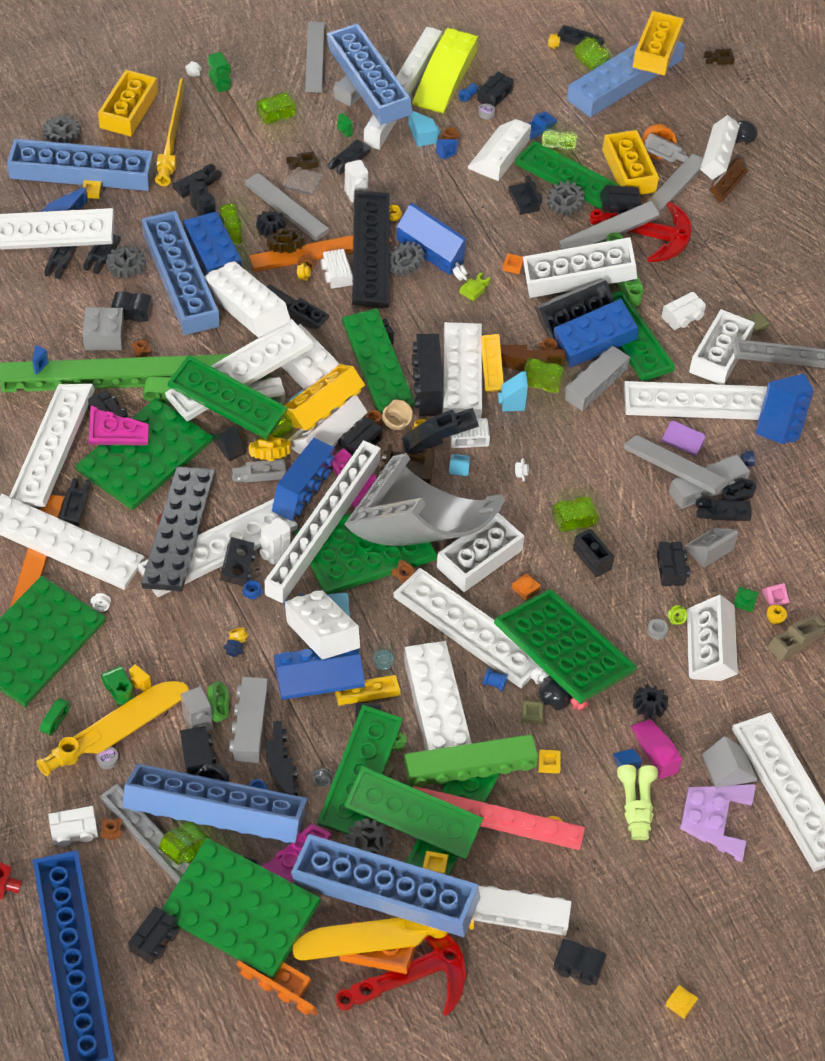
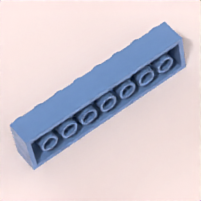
M358 23L327 33L330 52L380 125L412 115L410 96Z
M678 41L668 69L682 61L685 45ZM638 42L569 84L567 101L591 118L659 74L633 68Z
M14 139L7 166L10 179L83 185L84 180L101 181L102 187L149 191L154 170L153 151Z
M173 211L141 219L144 239L183 335L219 327V311L177 212Z
M137 763L125 783L123 808L136 812H147L155 816L171 817L175 820L191 821L198 825L215 826L218 829L234 830L242 834L249 833L262 838L278 839L285 843H296L305 821L308 798Z
M310 834L291 872L294 884L299 887L461 937H465L480 900L478 884Z

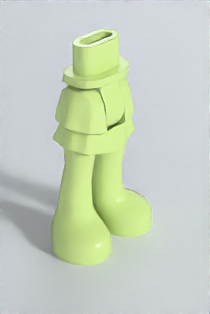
M622 765L618 767L617 775L625 788L626 805L624 808L626 813L624 814L629 825L628 830L631 831V838L633 840H648L654 815L652 813L653 806L651 804L650 787L651 783L657 779L658 769L655 766L648 765L638 770L640 800H636V768L633 765Z

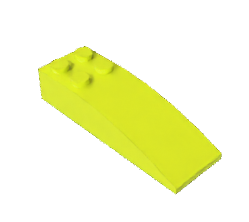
M446 29L427 65L412 105L440 113L445 112L477 52L478 36L455 29Z

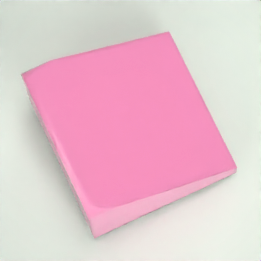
M785 583L762 589V593L769 606L790 603Z

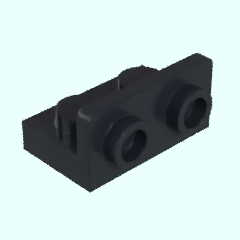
M526 176L525 183L509 186L508 192L519 215L540 210L542 196L538 193L536 184L530 176Z

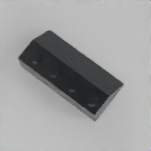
M599 279L535 306V310L549 338L555 340V327L613 303L614 299L607 280Z

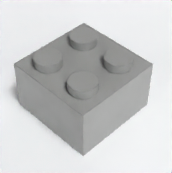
M85 307L83 326L84 350L122 351L124 334L123 308Z

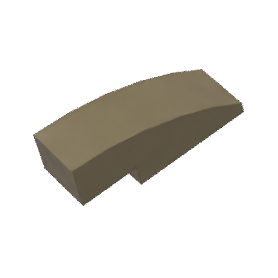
M817 614L790 625L787 631L774 636L767 648L782 662L824 635L825 622Z

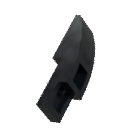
M270 284L267 286L270 291L286 303L290 320L292 319L297 325L301 324L303 327L319 329L330 316L300 297L295 300Z
M473 408L454 413L452 409L421 423L402 438L406 453H415L443 444V438L477 428L479 424Z
M273 721L274 740H265L269 773L278 792L298 796V785L293 784V779H297V766H293L292 758H288L287 748H283V742H287L286 729H282V721Z

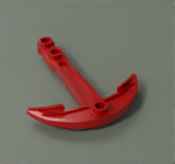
M667 202L666 205L672 215L675 227L648 222L628 231L669 242L668 245L663 244L658 251L647 257L648 262L669 260L679 255L690 242L692 233L691 221L680 207L671 202ZM594 209L590 213L589 222L597 225L618 214L602 213L601 210Z
M448 934L442 938H434L431 935H427L425 939L434 951L411 961L407 974L389 971L378 977L373 976L351 986L350 990L342 989L336 995V1005L341 1010H349L354 1004L361 1005L380 997L384 992L433 973L444 971L447 978V999L443 1015L447 1017L457 1006L463 994L466 970L462 952L455 940ZM452 955L454 958L449 960L446 959V956ZM368 990L370 994L363 995L362 992ZM347 999L349 1003L342 1004L341 1001Z

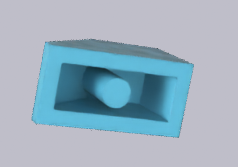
M412 111V115L408 116V125L417 146L436 144L438 136H440L439 126L435 125L432 118Z
M521 372L502 384L501 392L497 394L498 404H501L502 411H525L528 389L526 372Z

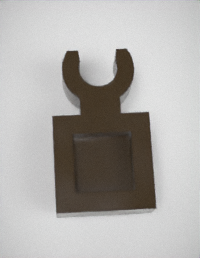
M731 48L715 49L714 53L711 51L704 52L706 64L717 62V65L734 64Z
M313 151L297 154V157H286V164H288L289 170H294L297 167H301V170L317 168L318 160Z

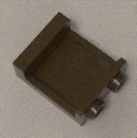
M388 444L387 451H383L382 462H385L386 466L393 456L404 454V452L392 451V444ZM427 448L426 455L406 453L410 458L406 467L420 479L430 484L435 449ZM381 466L380 474L385 468V466Z

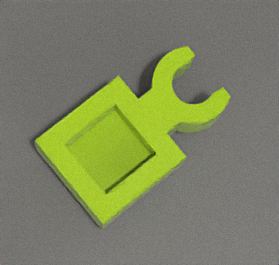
M479 273L476 280L470 278L462 285L459 293L475 301L485 292V287L490 284V277L482 280L483 273Z

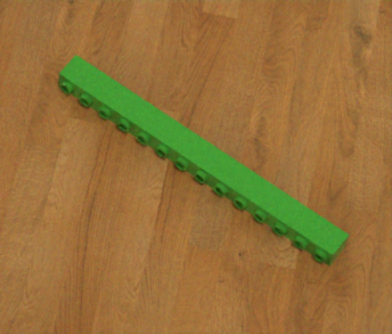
M230 354L196 355L192 357L212 366ZM187 356L48 361L49 363L38 374L34 373L32 361L0 363V386L2 392H17V389L23 388L25 392L53 391L57 389L58 384H93L95 389L144 387L148 377L171 378ZM268 374L265 375L264 377L260 378V379L257 380V381H262V380L267 379V378H268Z

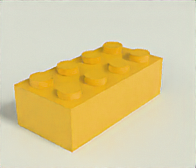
M652 11L636 48L633 68L665 75L680 39L684 19Z
M125 70L98 112L100 128L132 137L158 94L157 78Z
M638 131L604 135L602 151L616 183L620 186L638 187L640 195L655 193L659 176Z
M339 364L284 405L287 407L285 416L292 427L310 430L316 426L318 420L327 418L334 408L343 406L347 398L359 394L365 384L353 366Z

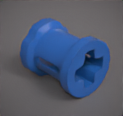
M489 667L485 673L482 685L486 686L488 684L499 688V691L503 692L508 680V674L497 673Z

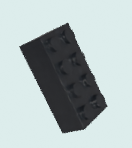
M439 333L416 334V342H412V350L415 353L412 354V365L416 367L413 368V380L417 382L414 383V394L418 396L415 397V408H419V416H437L442 413L444 395Z

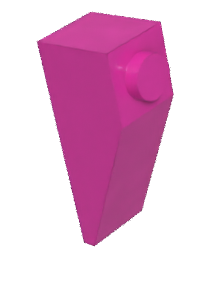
M651 719L632 725L631 728L651 765L658 769V778L662 779L679 773L682 758L673 742Z

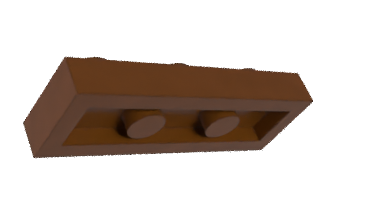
M739 158L733 160L728 166L727 171L722 173L709 188L718 202L724 201L747 174L748 170Z

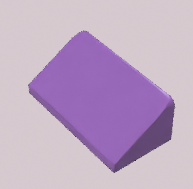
M672 420L662 438V442L697 456L704 445L706 435Z

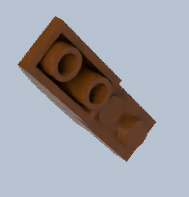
M500 345L502 366L505 368L529 373H546L547 368L564 367L565 349L528 350L527 345Z

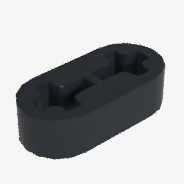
M744 479L728 485L722 490L721 500L745 501L750 499L755 494L756 484L752 480Z

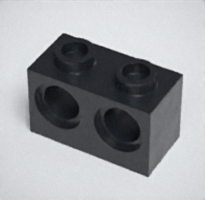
M234 537L230 538L220 575L221 581L243 586L246 580L250 581L252 569L249 568L250 562H254L257 550H254L255 543ZM237 549L244 550L246 556H240L237 553ZM238 568L241 570L242 574L236 575L233 573L232 569Z

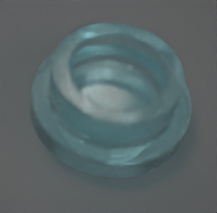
M379 650L374 654L373 662L377 668L386 670L393 665L394 656L388 650Z

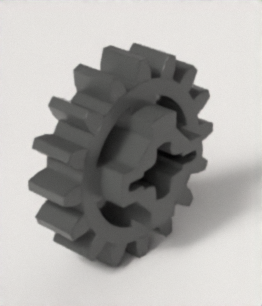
M58 114L56 118L51 116V120L47 119L46 124H43V134L46 140H50V142H70L72 144L73 139L78 140V136L81 135L78 119H73V116L68 118L67 114H64L63 117Z
M560 181V185L554 184V189L550 188L549 194H547V206L550 207V211L555 210V215L562 213V217L565 214L571 216V212L577 214L578 209H582V204L585 203L584 191L581 190V186L576 187L575 182L570 185L569 181L566 184Z
M407 241L406 245L400 243L399 248L395 246V251L389 252L391 255L389 257V270L397 277L402 275L405 278L406 274L412 276L413 271L418 272L417 268L423 267L421 262L425 261V253L416 242L410 244Z
M124 245V248L117 246L116 251L112 249L111 254H107L106 265L108 272H112V276L118 275L119 279L122 276L128 279L129 276L135 278V274L141 275V270H145L146 265L144 252L140 253V248L134 250V246L127 248V245Z
M362 819V822L355 821L354 826L347 828L350 834L344 835V838L348 840V843H344V845L384 857H386L384 853L391 850L386 847L388 843H391L390 839H386L389 831L383 832L384 825L379 824L376 826L377 820L375 819L370 820V822L368 819ZM367 828L370 829V832L366 833L365 831L362 832L361 830Z

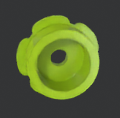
M675 605L668 611V618L672 624H683L687 620V611L684 607Z

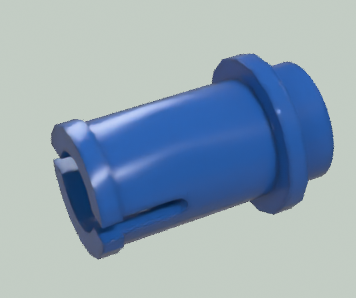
M472 83L467 88L461 89L458 94L460 101L468 102L470 97L477 93L478 86Z

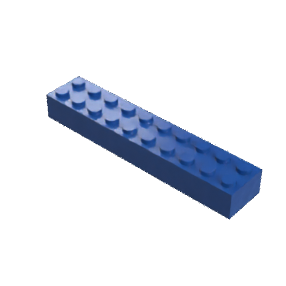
M78 850L32 859L64 1060L115 1061Z

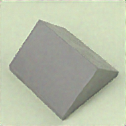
M713 528L684 547L705 568L734 550L738 531L736 529Z
M725 736L702 754V759L715 788L757 781V777L742 746Z

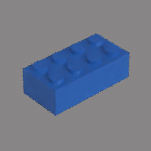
M217 211L183 220V229L204 276L233 261L242 267V259Z
M622 299L555 327L554 335L560 350L565 349V359L570 368L601 355L604 350L607 351L611 346L618 348L638 339V327Z
M313 437L278 482L272 512L292 522L297 515L300 516L302 514L305 504H309L312 501L314 492H318L321 489L324 479L328 480L331 474L330 466L335 458L333 456V446Z

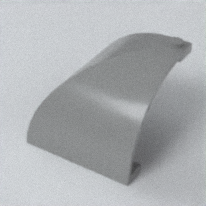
M404 453L395 455L390 459L344 525L357 536L377 544L390 546L421 544L463 537L480 531L500 512L501 506L506 499L502 494L488 496L485 500H470L445 493L411 472L406 467L410 458Z

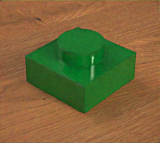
M344 113L337 115L338 131L347 138L353 135V122Z
M739 586L733 605L736 608L753 612L759 592Z

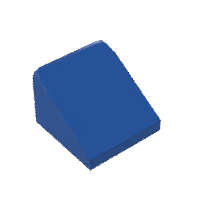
M437 140L436 153L443 160L457 154L458 140Z
M35 345L32 360L35 374H38L49 363L47 350L38 345Z
M633 748L613 754L618 767L622 765H633L636 769L641 767L642 759Z

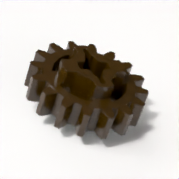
M282 228L276 230V233L271 232L266 239L269 250L279 253L296 252V249H302V246H305L306 243L303 231L299 232V229L295 230L292 228L289 230Z

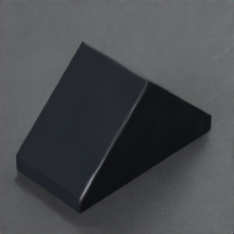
M224 426L210 433L213 436V441L229 462L246 454L236 426Z

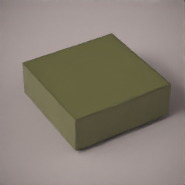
M760 312L745 318L755 322L753 328L754 335L770 326V323Z
M523 701L521 722L542 724L544 702Z

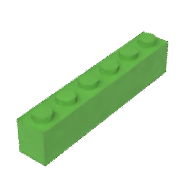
M531 734L405 754L404 767L408 785L410 787H424L428 784H444L453 780L464 781L472 777H488L498 773L508 774L517 770L528 771L536 768L538 755Z

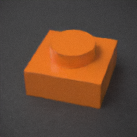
M507 253L502 270L520 275L524 264L523 257Z
M528 573L512 583V589L525 601L537 593L541 587Z

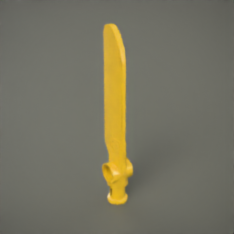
M180 78L165 151L164 154H158L157 157L158 175H156L155 181L160 186H168L171 183L170 175L173 174V171H176L177 157L173 155L184 98L185 83L183 78Z
M177 681L163 682L152 686L74 737L63 738L59 742V746L53 749L50 755L36 761L40 771L48 777L51 774L50 772L59 766L64 767L65 765L75 764L79 760V756L84 753L97 754L103 752L181 702V694L189 691V688L185 683Z
M473 917L468 927L470 930L474 929ZM403 918L328 926L309 931L300 937L293 945V954L298 960H311L406 948L419 945L427 935H431L434 938H442L448 932Z

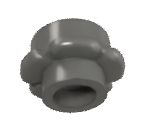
M325 767L314 770L312 774L314 783L319 787L329 786L334 778V774Z

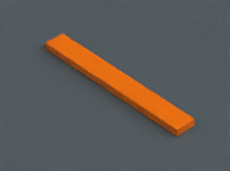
M353 235L305 244V246H302V249H296V252L293 253L269 251L249 255V261L253 272L299 264L297 262L298 259L304 255H310L314 260L323 259V252L341 250L342 248L346 254L353 253ZM389 235V246H391L392 240Z
M50 495L46 506L41 507L40 510L59 518L65 501L64 496ZM28 548L11 606L43 575L48 556Z

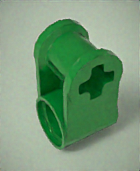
M121 665L101 674L105 688L119 706L134 698L132 683Z

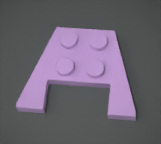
M732 785L715 788V786L689 787L680 829L703 842L707 841L715 845L717 850L723 853L727 852L734 856L735 860L742 862L746 841L724 836L729 801L751 806L756 785Z

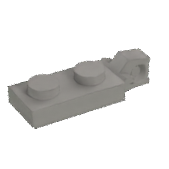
M651 132L644 142L647 152L667 161L675 162L677 159L685 162L688 159L687 153L683 152V148L678 144Z
M285 459L246 462V465L241 466V468H232L233 482H258L282 479L287 472Z

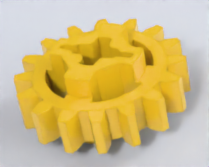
M269 436L267 440L264 438L258 439L249 445L251 457L255 456V458L267 461H274L275 459L282 458V456L286 457V454L292 452L290 440L281 439V437Z

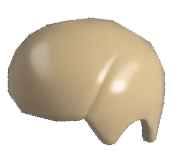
M393 400L382 412V420L392 430L406 428L413 418L412 408L402 400Z

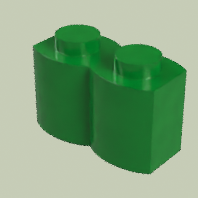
M221 51L210 54L208 57V65L210 67L208 76L218 93L230 90L232 86V81L229 77L231 66Z

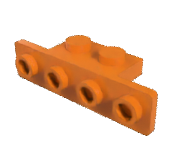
M241 961L237 962L236 965L241 970L239 974L247 980L251 981L254 978L259 981L258 985L267 992H270L271 989L277 992V997L287 1004L290 1001L297 1005L296 1009L307 1016L309 1013L314 1016L317 1015L318 1011L315 1006L302 999V996L312 982L311 978L283 963L273 980Z

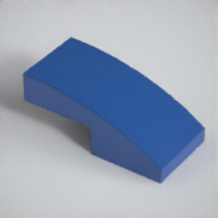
M546 111L534 115L533 121L527 123L531 125L530 139H534L548 131L557 123V119Z

